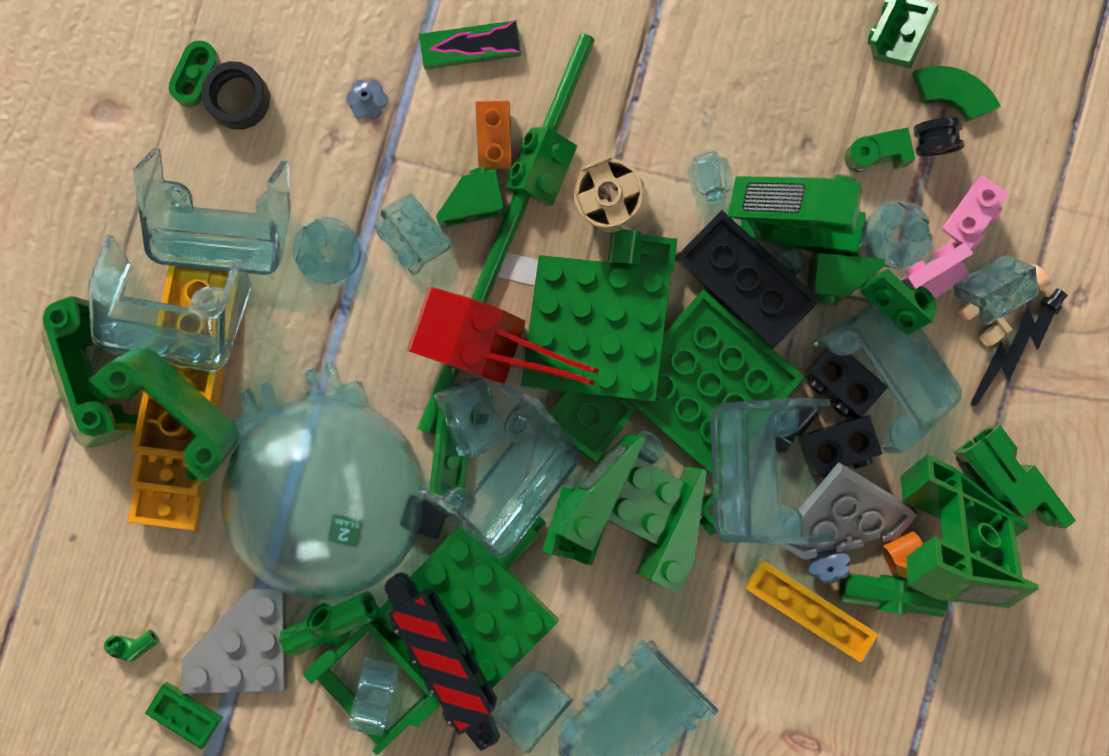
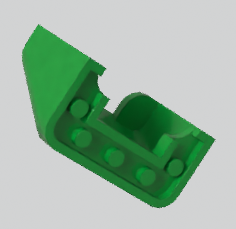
M69 296L51 303L44 310L42 342L75 441L84 447H99L134 435L138 414H126L121 404L107 406L89 392V379L94 374L85 347L101 342L99 336H97L99 328L102 324L110 322L111 319L106 305Z
M137 347L103 366L89 379V392L102 403L109 398H124L130 402L141 391H144L195 437L183 449V459L187 467L183 475L195 486L203 484L219 468L239 441V431L236 425L150 348Z

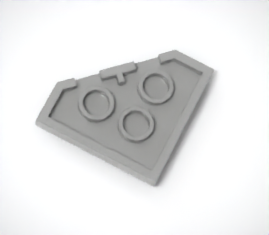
M838 462L775 539L779 546L805 560L817 557L818 552L835 549L836 552L864 547V542L881 539L884 543L898 539L918 516V513L913 507Z
M286 587L251 588L231 607L182 659V694L284 691L287 688V656L283 653L282 646L279 643L280 632L286 629Z

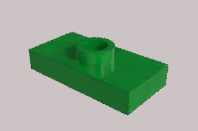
M165 682L161 686L145 712L146 715L201 750L207 745L224 718L188 694H182L180 689L169 682Z

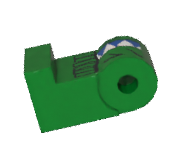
M908 127L861 137L846 150L844 155L846 166L855 172H862L873 164L892 161L894 169L907 167L916 160Z

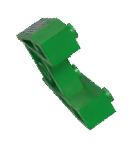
M835 175L833 179L736 176L728 218L742 220L740 227L755 240L815 253L859 257L866 226L865 212H860L863 193L861 182H856L854 177Z
M626 434L564 500L550 531L593 551L608 521L649 542L636 574L680 594L695 560L707 471L701 468L685 466L680 479L638 458L646 438Z
M928 454L901 475L902 501L940 519L942 539L934 536L906 556L909 587L937 600L1010 608L1039 590L1038 584L1022 577L1016 537L1029 528L1025 521L959 470Z

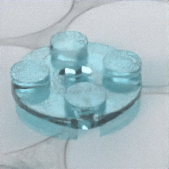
M906 201L882 205L866 220L862 246L867 250L871 258L885 259L884 267L902 269L920 261L927 254L932 244L928 216L921 208ZM900 227L903 230L901 235L905 240L904 242L897 241L895 243L891 239L890 230H896Z
M320 217L308 226L302 227L294 239L292 250L294 260L302 273L310 280L323 285H334L349 280L359 266L362 252L359 238L345 222L332 217ZM327 243H333L332 248L336 250L335 255L330 256L329 260H323L324 255L319 253L320 247H326Z

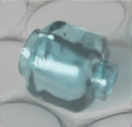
M708 152L693 158V164L687 170L692 195L697 199H706L707 204H714L725 200V194L734 187V179L728 159L724 156H719L718 152Z

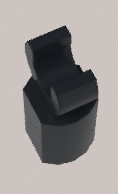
M801 398L782 422L783 429L776 435L769 446L778 453H785L794 439L804 434L821 410L809 400Z

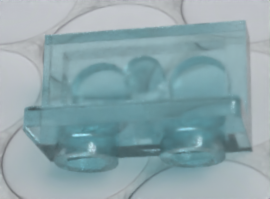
M413 193L382 209L374 223L380 239L391 247L397 255L400 264L407 268L412 275L418 274L425 264L448 251L453 244Z
M1009 255L997 258L994 262L977 272L971 273L965 279L953 285L956 297L979 307L981 322L986 325L991 324L1039 294L1036 267Z
M539 670L527 672L519 680L516 692L511 698L504 699L495 710L496 716L493 718L497 728H502L525 753H530L573 701L546 672Z

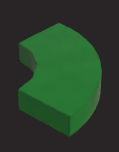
M930 66L915 70L911 74L924 104L931 102L949 104L961 113L966 122L1001 107L989 87L980 79L964 70L949 66Z

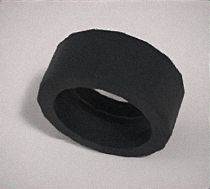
M228 61L215 66L207 73L202 83L201 97L206 110L220 124L230 129L244 130L255 126L265 117L269 109L270 93L266 83L251 66L242 62ZM244 78L253 85L255 90V98L251 106L238 114H229L223 111L217 101L221 87L228 80Z

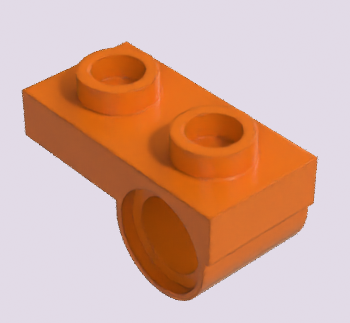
M475 101L478 166L488 167L489 169H511L510 101Z
M912 531L881 547L891 572L908 579L906 556L923 545V542L915 532Z

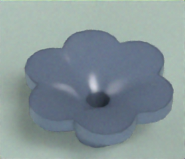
M358 80L353 85V91L347 94L346 101L352 107L355 117L363 119L368 116L371 119H376L381 115V108L388 104V97L382 92V86L378 81L372 80L367 83L364 80Z
M835 549L827 550L823 553L819 552L817 557L810 558L809 574L812 577L819 578L823 583H835L849 574L850 557L847 554L836 552Z

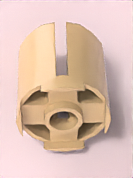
M605 157L592 161L582 169L583 172L577 180L573 194L575 205L583 218L601 231L610 234L624 229V224H627L632 230L641 224L647 215L650 199L649 193L644 187V182L632 166L623 160ZM607 184H609L614 191L618 192V196H615L616 199L612 202H609L611 194L609 192Z

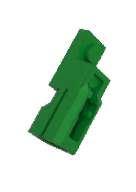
M991 425L972 438L976 444L969 440L954 452L977 484L1018 517H1024L1035 509L1037 517L1047 526L1066 529L1076 522L1035 465H1020L1016 459L1018 448L1001 425Z

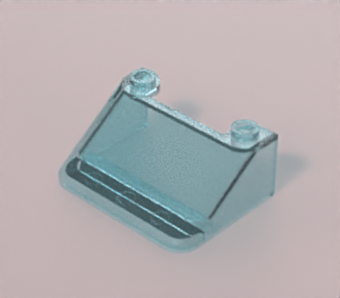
M869 303L811 342L814 347L826 344L832 353L839 356L851 355L857 350L862 349L903 409L905 414L896 419L890 427V441L882 446L885 453H903L915 445L955 408L962 398L960 384L922 328L906 335L872 303Z

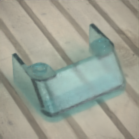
M153 148L133 168L144 250L152 261L161 265L269 275L276 271L282 260L291 212L288 161H281L268 179L267 192L263 193L256 203L257 213L193 207L192 194L185 185L177 181L164 180L160 148Z
M107 235L88 283L90 335L95 345L103 352L123 355L137 347H147L155 351L170 365L208 372L222 368L229 358L252 287L242 261L234 259L225 288L207 286L199 289L193 295L189 308L123 296L126 289L125 276L130 262L114 236Z
M505 383L499 388L515 406L504 424L505 435L511 443L472 493L463 487H454L441 499L422 485L416 490L445 518L497 557L506 556L514 549L574 471L580 459L578 447L542 403Z
M790 398L730 402L719 404L713 410L711 415L714 526L717 535L726 542L807 545L836 541V534L804 533L803 517L799 510L791 505H778L776 437L790 436L796 431L799 425L800 408L830 407V400Z

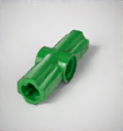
M849 573L847 577L840 579L839 600L849 604L873 606L877 610L904 615L907 612L943 617L944 613L948 610L949 601L937 600L909 587L908 579L890 575L875 577Z
M366 591L333 607L325 602L318 604L310 611L306 620L280 632L279 643L282 646L283 653L289 658H293L324 643L330 647L341 645L348 638L352 630L379 618V607L376 604L375 597L369 591Z

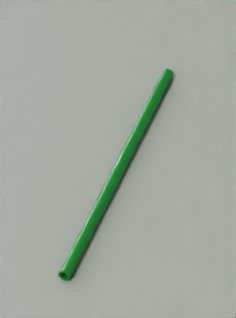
M583 33L579 35L542 127H549L553 131L558 132L595 42L593 37ZM521 191L514 192L471 296L472 299L483 303L488 301L530 199V196ZM443 364L417 429L433 434L437 424L440 393H450L459 369Z

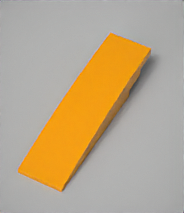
M170 255L152 350L219 409L238 265L235 263ZM144 391L131 452L136 453L129 485L134 490L127 522L199 531L208 479L203 484L195 486L183 475L187 470L183 459V449L195 437Z

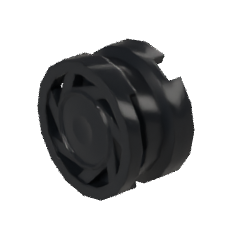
M957 117L938 118L915 125L913 127L914 137L918 138V144L920 145L915 148L916 155L938 156L963 149L964 140L960 139L959 133L963 129L962 119Z

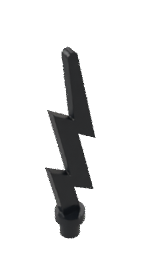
M1056 288L1050 297H1045L1041 301L1043 307L1036 322H1034L1029 308L1026 310L1007 354L1002 341L999 343L970 402L971 406L975 407L978 405L1001 367L1007 383H1009L1030 336L1036 350L1039 349L1054 314H1058L1062 310L1061 304L1068 296L1063 290Z

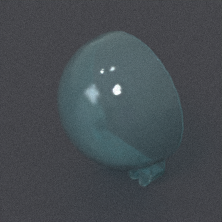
M333 361L325 364V374L331 389L322 391L317 373L313 368H310L304 372L310 395L282 405L278 404L274 388L269 382L261 386V394L266 410L260 412L252 391L249 388L242 390L241 398L246 416L232 420L238 428L239 441L231 454L222 479L220 507L223 525L235 554L254 576L268 586L297 598L316 600L337 599L355 595L379 584L402 564L415 545L424 518L427 491L423 468L412 443L394 422L369 406L361 381L356 380L344 385L341 384Z

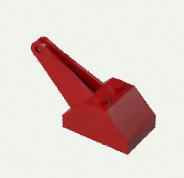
M428 287L407 348L408 352L501 384H505L510 367L574 380L590 386L595 385L596 381L564 370L513 359L518 343L577 369L596 375L599 373L597 368L570 360L521 339L520 337L526 323L525 320L475 299L434 287Z

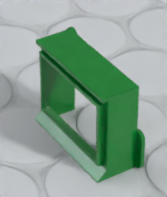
M374 621L364 624L336 651L327 650L304 673L305 679L311 684L317 679L376 743L372 750L376 755L381 753L409 725L419 726L440 706L437 697L432 696L427 690L424 675ZM368 632L373 635L425 692L387 730L330 669Z

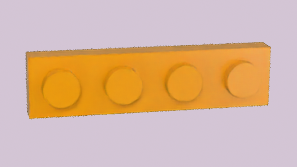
M763 559L760 560L744 586L745 589L860 663L879 635Z

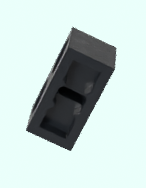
M838 342L829 344L803 373L809 379L807 382L808 386L821 396L826 394L833 400L832 407L845 418L849 416L852 418H862L888 388L887 385ZM827 363H831L836 368L837 375L833 381L828 380L824 375L823 370ZM853 385L861 390L862 396L858 403H854L849 397V390Z
M870 415L863 416L862 418H852L798 437L810 474L821 475L822 479L827 477L838 462L844 466L853 464L854 469L873 464V457L883 454ZM855 434H858L863 441L862 448L858 452H854L850 446V440ZM824 444L829 446L831 450V457L825 463L818 457V450Z

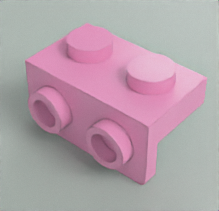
M985 176L978 177L942 227V231L952 237L949 243L956 247L966 242L972 251L984 237L982 232L986 226L993 223L1002 212L1003 208L1001 205L1009 193Z
M966 242L956 247L949 243L933 253L936 259L927 264L921 260L906 269L907 276L901 279V281L911 290L923 286L936 298L970 277V273L962 260L972 255L973 252Z

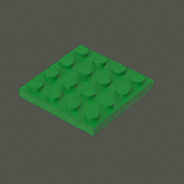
M539 255L527 341L570 360L597 368L599 373L596 375L577 369L526 347L524 361L564 370L596 382L594 386H590L574 380L523 370L521 386L656 403L671 269L640 265L638 267L621 263L609 264V262Z
M703 289L664 333L656 403L627 401L711 475L718 478L803 380L804 376Z
M463 523L456 528L410 578L414 581L419 591L425 588L436 591L492 688L560 620ZM388 599L379 609V618L373 621L409 659L408 647L402 637L396 635L391 628L388 612L393 609V606Z

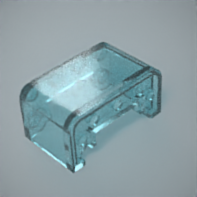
M641 640L631 650L629 655L632 658L623 667L618 664L610 671L606 677L608 682L600 691L597 689L592 690L582 702L584 707L576 715L571 713L561 722L558 727L561 731L558 737V753L561 756H662L688 728L693 731L697 727L694 720L702 718L708 723L719 709L713 699L654 640H650L647 643Z

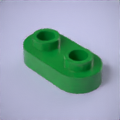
M198 40L188 44L170 79V94L183 106L192 107L202 102V83L207 73L220 64L217 51L208 42ZM208 57L205 65H199L201 58ZM190 86H194L193 93L190 95H186V89Z

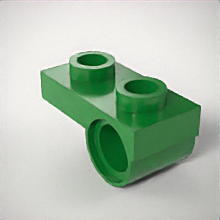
M621 229L610 235L607 262L609 264H631L638 267L640 265L669 268L671 273H673L678 239L643 235L639 231Z
M889 269L865 282L860 290L862 295L906 335L933 322L935 317L936 301L933 294L923 286L912 290L909 289Z

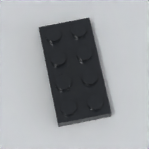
M723 210L675 257V260L772 350L821 301L815 293L732 218H728V215Z

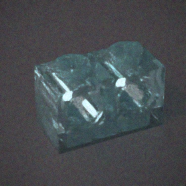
M369 657L364 658L347 729L383 736L400 668L399 664Z

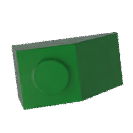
M479 167L470 170V175L461 177L436 215L440 228L505 215L496 169L489 170L488 167Z
M818 253L810 258L808 288L821 299L819 304L837 305L838 300L850 296L885 266V259Z

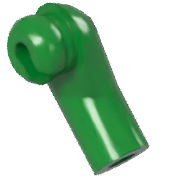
M150 629L137 639L113 635L104 642V650L113 658L135 661L157 645L159 638Z

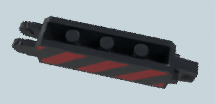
M405 572L396 573L384 585L385 594H388L387 598L393 606V609L388 612L392 630L396 635L402 637L408 647L409 659L415 666H419L425 677L427 690L432 696L437 697L443 708L442 713L447 724L450 727H454L458 735L466 732L480 751L487 749L497 743L501 737L492 716L498 697L436 591L429 588L419 591L414 581L410 579L411 576L409 577Z

